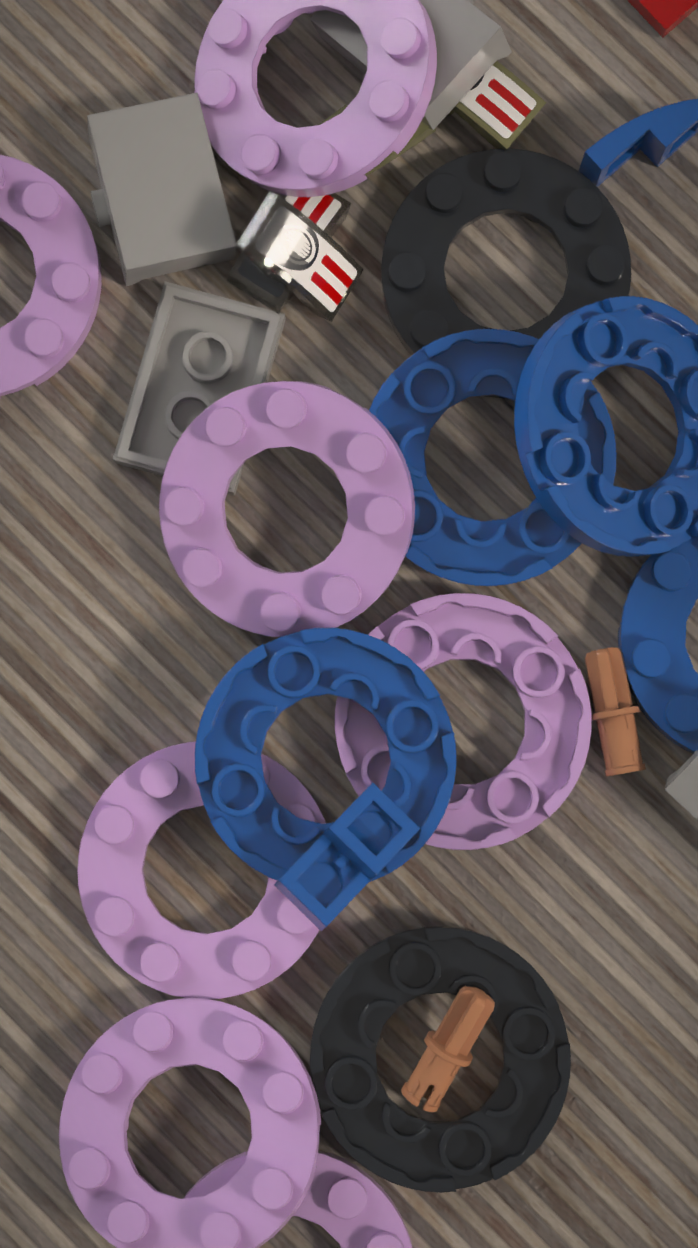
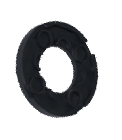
M508 148L506 151L503 149H490L461 156L442 165L421 180L402 202L391 222L386 235L381 264L382 293L388 318L397 337L409 354L412 356L429 343L451 334L468 330L492 329L480 326L459 310L447 290L444 272L449 247L465 227L484 216L503 213L524 216L526 219L539 223L549 230L564 252L568 277L561 300L550 315L529 328L510 331L540 339L555 322L578 308L608 298L629 296L632 273L628 241L616 211L599 188L582 173L558 159L533 151ZM494 394L484 395V397L504 398Z
M442 926L421 927L397 933L373 944L352 960L338 975L320 1006L314 1024L310 1048V1070L321 1114L336 1140L350 1156L375 1175L391 1183L424 1192L444 1193L456 1192V1189L476 1186L492 1179L495 1181L519 1167L535 1153L551 1132L563 1108L570 1080L571 1051L565 1022L553 992L532 965L517 952L489 936L472 930ZM475 986L483 990L495 1002V1007L490 1017L502 1039L504 1064L496 1089L479 1109L458 1120L431 1122L408 1114L388 1096L377 1074L376 1047L383 1025L399 1006L420 995L450 993L457 996L462 987Z

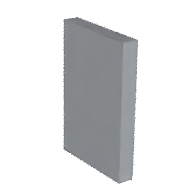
M165 281L113 461L116 464L163 476L173 448L183 432L197 416L217 400L232 392L268 382L285 324V314ZM244 464L232 478L227 494L235 496Z

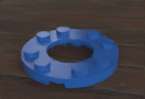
M636 296L608 298L566 314L555 322L534 346L521 373L516 393L514 409L516 445L524 474L534 495L547 514L565 532L584 545L603 553L627 557L659 554L670 551V549L683 544L692 537H698V325L688 316L671 306L649 298ZM625 365L644 371L662 386L674 408L678 427L676 453L665 475L647 489L632 491L617 487L607 481L604 475L598 474L591 465L589 447L579 435L577 424L581 421L582 417L579 414L581 398L590 382L594 380V377L608 367Z
M477 329L451 334L435 340L406 359L390 374L370 406L369 411L387 428L399 446L412 480L415 520L411 543L405 556L424 570L441 578L474 586L513 584L547 572L566 559L582 544L565 532L547 514L536 497L527 508L506 519L479 521L459 515L438 498L427 478L424 452L431 428L448 408L468 397L494 394L515 401L521 373L531 351L539 341V339L533 336L502 329ZM590 382L580 401L579 414L582 417L581 421L577 424L579 435L589 447L591 465L598 474L604 475L605 479L613 485L617 455L613 425L599 391Z
M692 537L683 544L670 549V551L652 554L647 558L630 584L622 610L620 627L618 628V647L623 653L629 690L636 704L660 733L692 754L698 749V673L694 670L686 649V622L698 599V537Z
M312 628L282 636L258 646L240 659L225 674L206 704L200 720L195 745L196 781L204 807L211 820L210 822L225 844L241 860L271 879L278 881L334 823L321 824L296 817L277 802L264 778L261 755L267 732L282 711L304 698L328 694L355 701L374 715L387 736L391 761L382 792L420 828L407 844L369 882L391 873L412 858L426 844L445 814L455 782L457 764L455 737L448 713L440 694L422 669L397 648L378 638L338 628Z

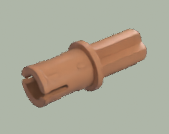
M615 647L591 651L585 656L595 711L592 714L591 721L596 720L606 767L605 776L646 770L645 763L642 760L634 713L640 712L639 706L632 705L623 653L620 648Z
M475 986L462 987L437 1031H428L424 1039L427 1048L410 1078L401 1088L402 1095L414 1106L417 1107L422 1097H425L427 1100L423 1105V1110L437 1112L442 1098L460 1067L470 1065L473 1059L470 1050L495 1007L494 1000L485 994L483 990Z

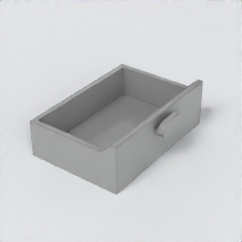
M420 0L431 20L437 48L435 84L431 100L422 119V122L432 130L438 126L497 60L508 57L512 52L501 26L474 6L473 0ZM327 10L317 11L310 20L320 37L366 75L367 44L359 26L345 15Z
M198 93L87 115L88 137L101 189L90 191L98 226L103 227L111 224L126 286L133 285L146 278L235 259L237 245Z

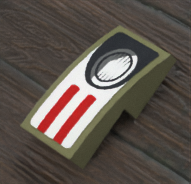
M496 61L448 115L451 116L456 112L495 149L506 151L546 102L511 71Z

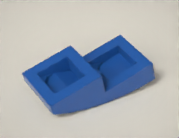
M698 99L681 101L660 107L621 125L584 152L579 172L598 187L640 150L656 167L660 166L698 132Z
M372 783L285 872L274 886L322 931L369 881L390 862L420 828L386 794Z

